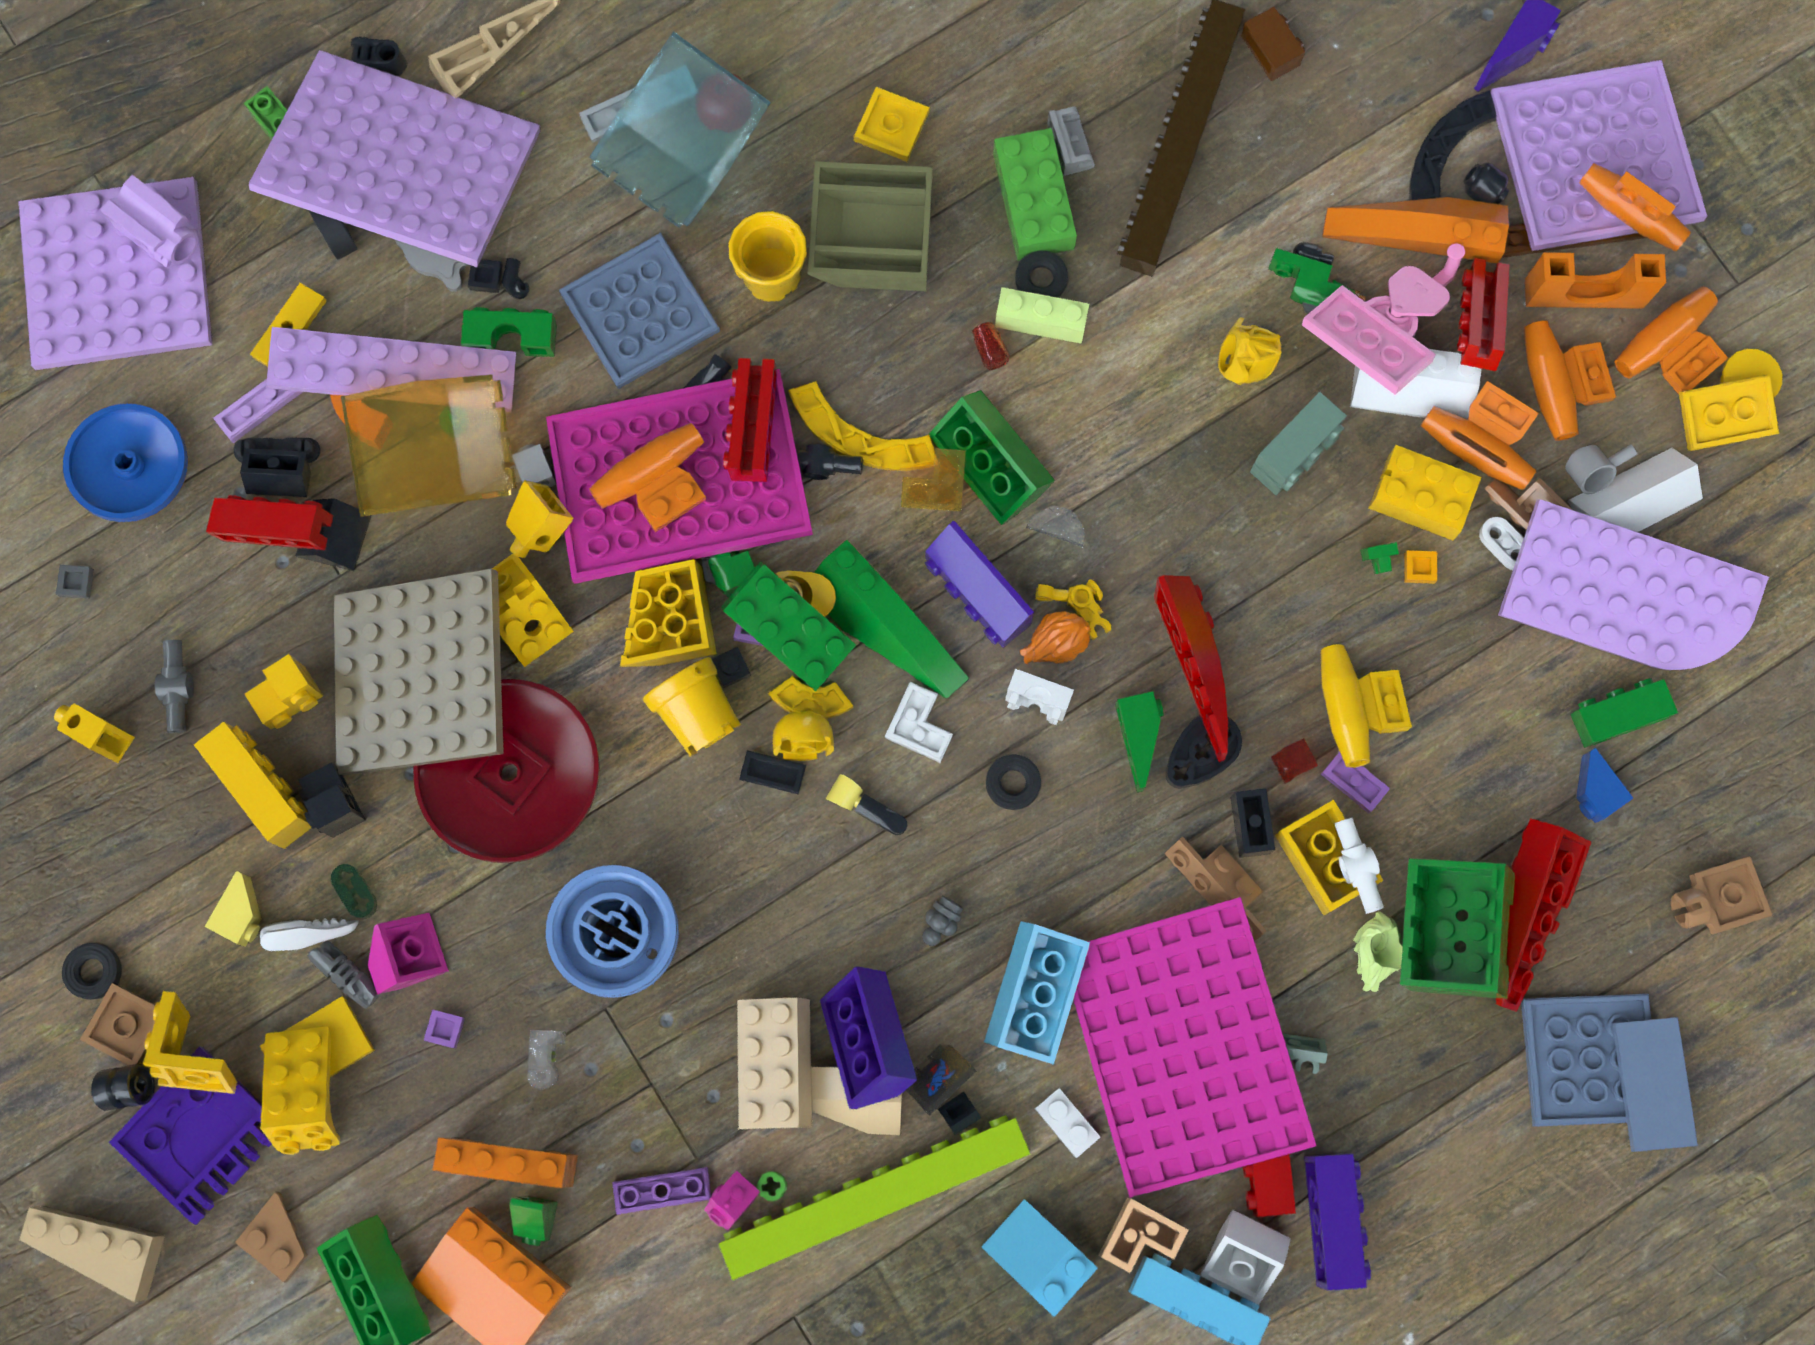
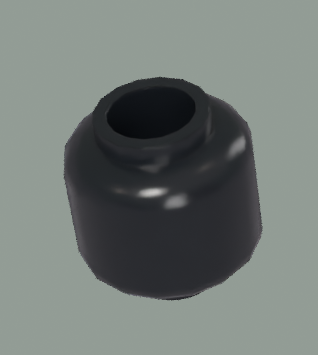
M1489 162L1482 165H1474L1463 181L1466 184L1465 193L1473 200L1479 202L1500 204L1509 192V189L1506 188L1509 180L1508 176Z

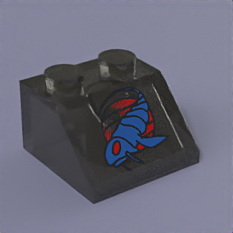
M940 1044L927 1056L931 1062L922 1070L918 1066L915 1067L914 1071L917 1081L905 1090L928 1116L976 1072L951 1044L946 1048Z

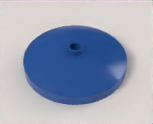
M138 404L109 406L87 417L72 433L63 457L64 478L73 497L92 514L115 522L142 520L161 511L180 491L188 468L186 445L177 428L163 414Z

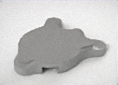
M395 240L415 271L426 276L439 278L451 292H456L462 287L460 274L469 264Z

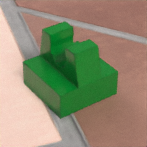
M1397 542L1360 549L1362 561L1371 560L1374 574L1392 571L1390 556L1399 554Z

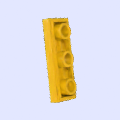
M299 283L250 353L251 357L268 367L272 327L288 328L293 326L292 329L307 330L326 303L325 297Z

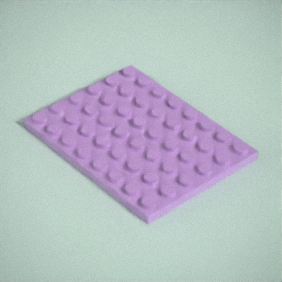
M319 50L249 182L250 191L478 267L538 138L540 125L461 98H454L450 94Z

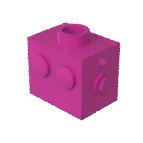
M735 1171L724 1185L721 1184L715 1189L704 1210L716 1225L724 1227L729 1231L755 1201L760 1191L738 1171Z

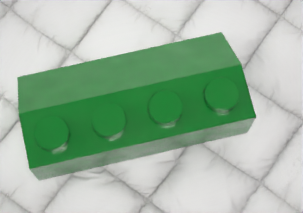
M982 390L962 396L928 434L1001 525H1004L1031 505L1055 482L1054 478Z
M378 1214L344 1229L317 1247L360 1345H410L432 1333L428 1318L422 1311L415 1296L414 1287L406 1277L401 1259L395 1252L389 1240L387 1228L381 1222Z

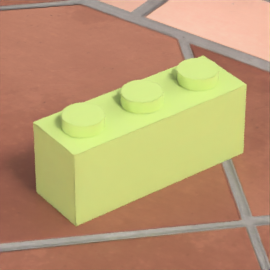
M1002 287L996 313L995 328L1082 344L1089 303Z

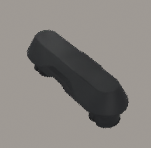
M245 438L238 440L234 445V456L241 463L245 448L304 451L307 453L309 463L317 460L321 452L320 445L313 438Z

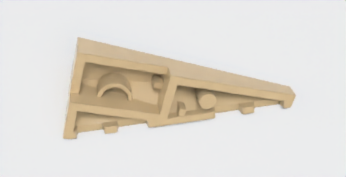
M537 0L480 26V33L428 56L430 69L444 92L452 95L454 98H458L558 6L561 0Z

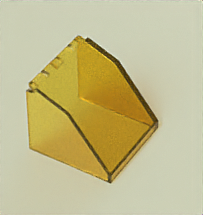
M492 374L422 380L341 396L360 517L510 496V489H516L517 483L514 467H505L506 462L513 461L510 438H501L500 436L501 432H508L505 407L496 408L495 404L496 402L504 401L501 381H493Z

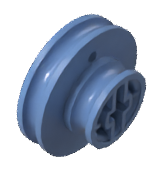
M607 865L595 867L574 877L560 890L554 899L546 922L547 947L558 971L577 988L601 997H625L651 986L664 974L671 964L678 945V918L666 892L646 874L625 866ZM615 911H622L629 917H633L639 926L640 934L633 931L635 926L621 913ZM601 919L615 928L618 927L624 933L638 940L637 946L632 949L613 937L611 939L610 936L595 928L596 923ZM595 942L608 952L619 954L623 949L629 954L623 957H610L599 950ZM652 949H655L657 957L649 959L648 956L651 954Z

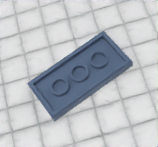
M1678 1017L1613 1023L1612 1027L1631 1152L1698 1146Z

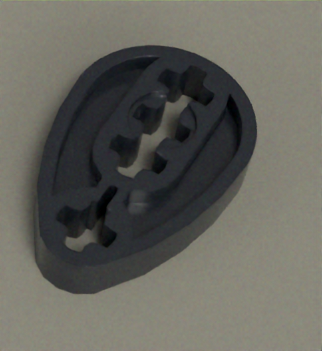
M1199 715L1194 718L1181 733L1168 759L1166 780L1169 785L1178 789L1197 786L1211 780L1226 770L1237 759L1242 748V735L1236 723L1228 717V735L1230 737L1228 738V752L1224 761H1218L1213 747L1206 753L1207 760L1204 757L1198 760L1195 757L1197 751L1194 747L1203 748L1207 743L1205 736L1208 734L1201 716ZM1191 763L1185 774L1186 781L1182 778L1178 781L1173 778L1175 775L1173 768L1176 767L1180 770Z

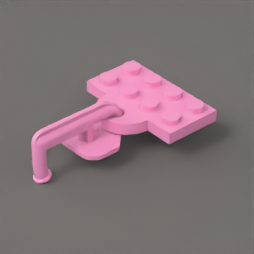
M1455 243L1450 245L1447 249L1448 258L1444 268L1433 278L1413 266L1401 268L1388 281L1389 296L1374 297L1364 302L1342 285L1304 317L1302 326L1396 395L1429 366L1435 358V353L1414 339L1418 329L1417 316H1435L1448 304L1450 294L1445 287L1455 278L1461 259L1465 255V248L1461 244Z

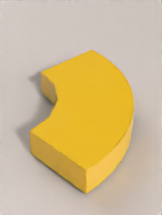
M791 676L768 693L778 706L789 713H792V710L797 707H808L811 711L819 713L827 719L839 716L854 708L836 682L825 687H819L815 691L810 686L802 684L794 676Z

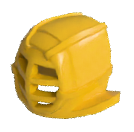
M1239 317L1226 335L1221 345L1218 360L1220 373L1226 379L1238 385L1259 382L1269 377L1275 370L1282 354L1280 335L1260 328L1257 325H1241L1245 319ZM1230 355L1229 362L1227 364L1226 359Z

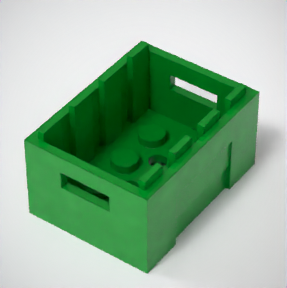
M1409 858L1400 976L1401 986L1413 992L1507 999L1509 967L1506 965L1509 910L1510 904H1513L1515 873L1506 864ZM1461 910H1466L1469 915L1468 919L1463 922L1459 921L1457 913ZM1459 941L1465 942L1467 946L1466 950L1462 953H1458L1455 950V945Z

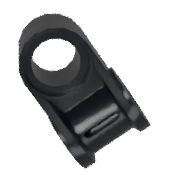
M354 37L351 39L353 50L350 61L394 76H399L405 71L407 61L394 41L389 39H369L366 37ZM394 56L393 59L386 61L388 57Z

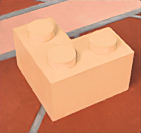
M1127 1198L1098 1256L1131 1273L1145 1244L1175 1259L1188 1229L1137 1201Z

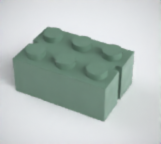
M1319 392L1258 455L1250 473L1276 496L1283 489L1288 492L1297 483L1304 469L1308 471L1318 461L1321 453L1325 449L1329 450L1339 439V435L1345 429L1342 423L1347 415Z

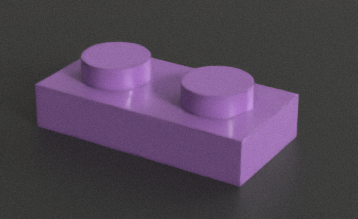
M1340 751L1321 773L1324 778L1367 813L1372 812L1390 790L1388 786L1363 766L1355 768L1346 767Z

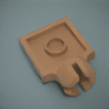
M1750 856L1689 875L1691 880L1690 889L1675 893L1670 901L1672 911L1686 907L1688 911L1687 913L1674 916L1681 927L1692 928L1704 924L1709 928L1711 935L1773 916Z

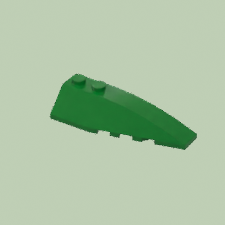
M848 540L844 541L829 554L814 571V573L827 578L835 589L836 600L833 609L828 615L843 632L853 636L872 651L879 653L888 659L890 663L899 669H903L946 700L969 680L968 676L928 628Z

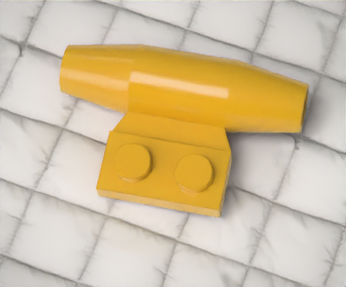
M1341 644L1330 645L1321 649L1320 654L1322 690L1331 731L1345 766L1348 768L1364 766L1370 763L1369 729L1382 734L1408 731L1412 727L1399 670L1370 672L1358 680L1345 646Z

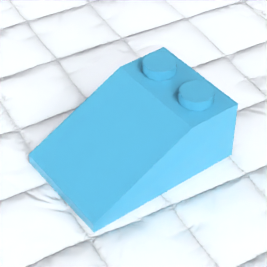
M1025 1199L981 1246L1054 1317L1097 1270V1267Z

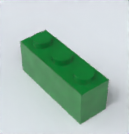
M1648 678L1635 683L1634 690L1625 692L1624 688H1620L1607 693L1606 700L1597 702L1595 698H1591L1577 704L1579 709L1570 715L1583 747L1587 748L1678 714L1665 680L1653 682L1652 678Z

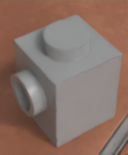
M533 444L525 445L518 449V453L512 455L515 465L510 466L517 483H523L526 480L549 487L557 485L540 444L536 446Z

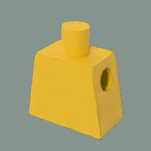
M524 480L506 520L507 527L516 537L510 547V551L520 558H525L530 549L541 552L549 551L574 519L549 486Z
M75 703L70 707L67 705L60 706L54 715L55 721L59 722L57 730L116 763H119L135 738Z

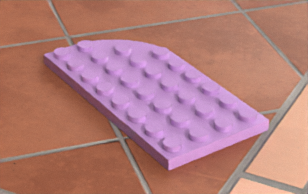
M1539 499L1536 500L1498 616L1653 668L1663 670L1690 669L1715 661L1729 652L1743 639L1755 620L1769 577Z

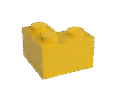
M290 654L264 669L263 673L267 680L244 693L261 722L270 729L274 727L278 729L287 725L292 720L291 717L299 711L305 712L312 709L318 704L317 700L323 697L306 667Z

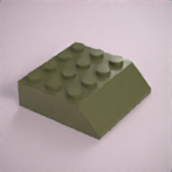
M815 161L808 275L837 287L926 291L933 167Z

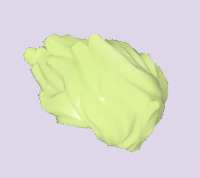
M1380 911L1358 930L1353 939L1356 942L1354 951L1358 953L1357 973L1359 975L1362 974L1361 980L1364 981V991L1371 990L1377 992L1380 982L1394 971L1401 969L1402 945L1400 943L1401 935L1394 919L1387 917Z

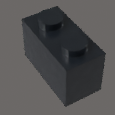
M245 448L240 474L246 494L307 497L311 471L307 453L304 451Z
M1267 789L1235 792L1230 799L1239 858L1270 855L1275 851Z

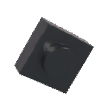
M481 259L478 267L471 265L467 285L469 290L499 293L503 268L501 261Z
M738 646L712 658L723 688L751 676Z
M962 1092L938 1108V1111L954 1135L981 1118L965 1092Z

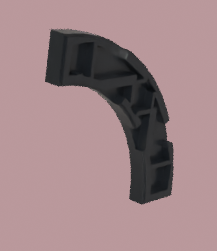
M1490 90L1461 102L1443 116L1430 130L1413 164L1409 184V201L1441 198V175L1452 150L1475 129L1497 121V113Z

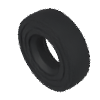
M1044 250L1031 252L1017 266L1015 274L1016 287L1019 291L1059 298L1067 287V267L1063 260L1052 252ZM1040 267L1048 269L1053 275L1052 283L1047 287L1035 286L1030 279V274L1033 270Z
M1010 754L1002 756L990 766L987 772L986 789L988 795L994 803L1004 809H1023L1029 806L1039 794L1041 788L1040 772L1030 759L1022 755ZM1008 771H1018L1024 776L1026 784L1021 792L1011 794L1003 789L1001 779Z
M85 943L74 948L67 955L62 966V979L66 988L73 995L88 1000L104 997L112 983L118 985L122 974V966L118 955L110 947L100 943ZM90 959L99 960L103 966L102 977L95 983H86L80 974L82 965Z

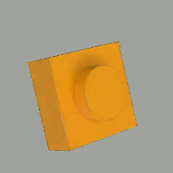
M1407 550L1404 553V583L1435 584L1437 582V551Z

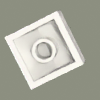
M1232 1210L1217 1235L1200 1276L1259 1305L1285 1264L1291 1238Z

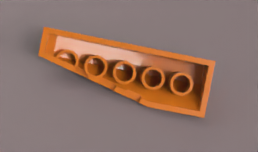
M1444 197L1329 207L1326 211L1322 237L1448 256L1447 249L1450 245L1456 243L1461 244L1465 248L1463 259L1474 260V258L1486 260V262L1498 264L1505 253L1509 227L1508 206Z

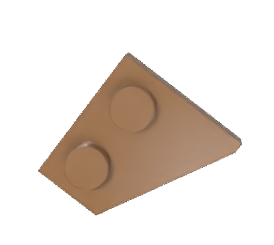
M275 1192L235 1243L282 1282H287L308 1255L302 1241L297 1237L295 1224L292 1218H289L285 1209L283 1196L279 1192Z

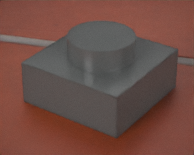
M60 565L56 595L59 597L90 599L94 569L89 566Z

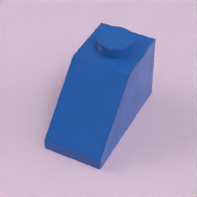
M1596 748L1582 756L1576 799L1580 803L1579 808L1583 815L1597 823L1631 801L1633 797Z

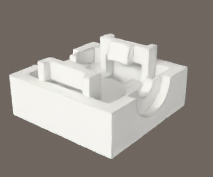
M1015 669L1005 701L1009 703L1007 708L1012 710H1018L1021 705L1029 708L1030 705L1036 704L1040 707V712L1047 715L1046 720L1051 724L1057 725L1058 720L1063 721L1074 690Z

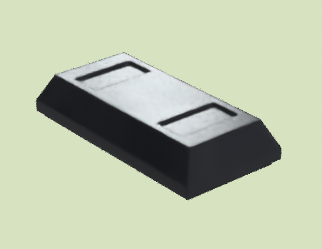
M747 750L739 780L799 795L806 765Z

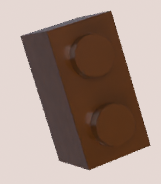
M1275 6L1244 23L1241 37L1271 82L1301 65L1305 54L1304 45L1300 38L1293 35L1289 29L1288 20L1283 14H1279Z

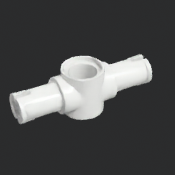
M1353 818L1334 823L1344 849L1341 851L1342 856L1339 857V864L1348 884L1352 883L1353 887H1357L1366 913L1383 909L1384 905L1375 882L1378 880L1376 875L1380 873L1375 853L1370 847L1366 848L1365 843L1362 844Z

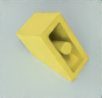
M238 871L235 872L204 926L245 947L248 942L251 943L258 935L260 930L258 924L261 921L251 877Z

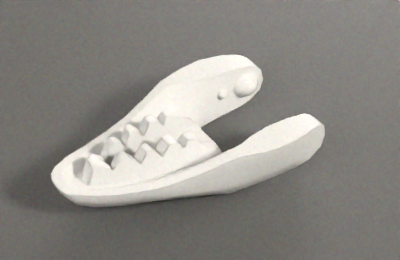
M324 918L322 922L315 919L313 922L293 920L272 923L261 929L260 944L269 951L299 950L347 935L356 929L359 920L346 921L341 919L338 922L335 918H332L328 922Z

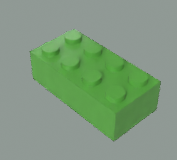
M1052 128L994 139L993 156L1017 261L1022 260L1031 252L1041 250L1052 253L1074 250L1077 234Z

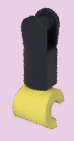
M840 774L825 798L850 811L855 807L854 812L874 824L880 825V827L893 835H901L907 829V820L902 815L888 809V807L866 794L861 797L860 795L863 792L861 787L845 775Z

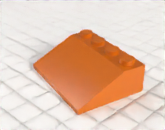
M467 1207L411 1283L414 1288L482 1345H527L572 1288L475 1207Z

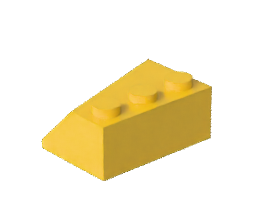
M693 559L635 571L629 607L631 611L628 628L625 631L624 639L626 642L620 666H661L717 654L702 566Z

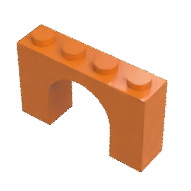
M1544 252L1525 278L1526 307L1644 309L1666 284L1665 254H1634L1626 265L1617 271L1602 275L1583 276L1575 275L1574 253Z
M438 1137L432 1171L568 1188L573 1187L578 1155L492 1145L481 1141Z

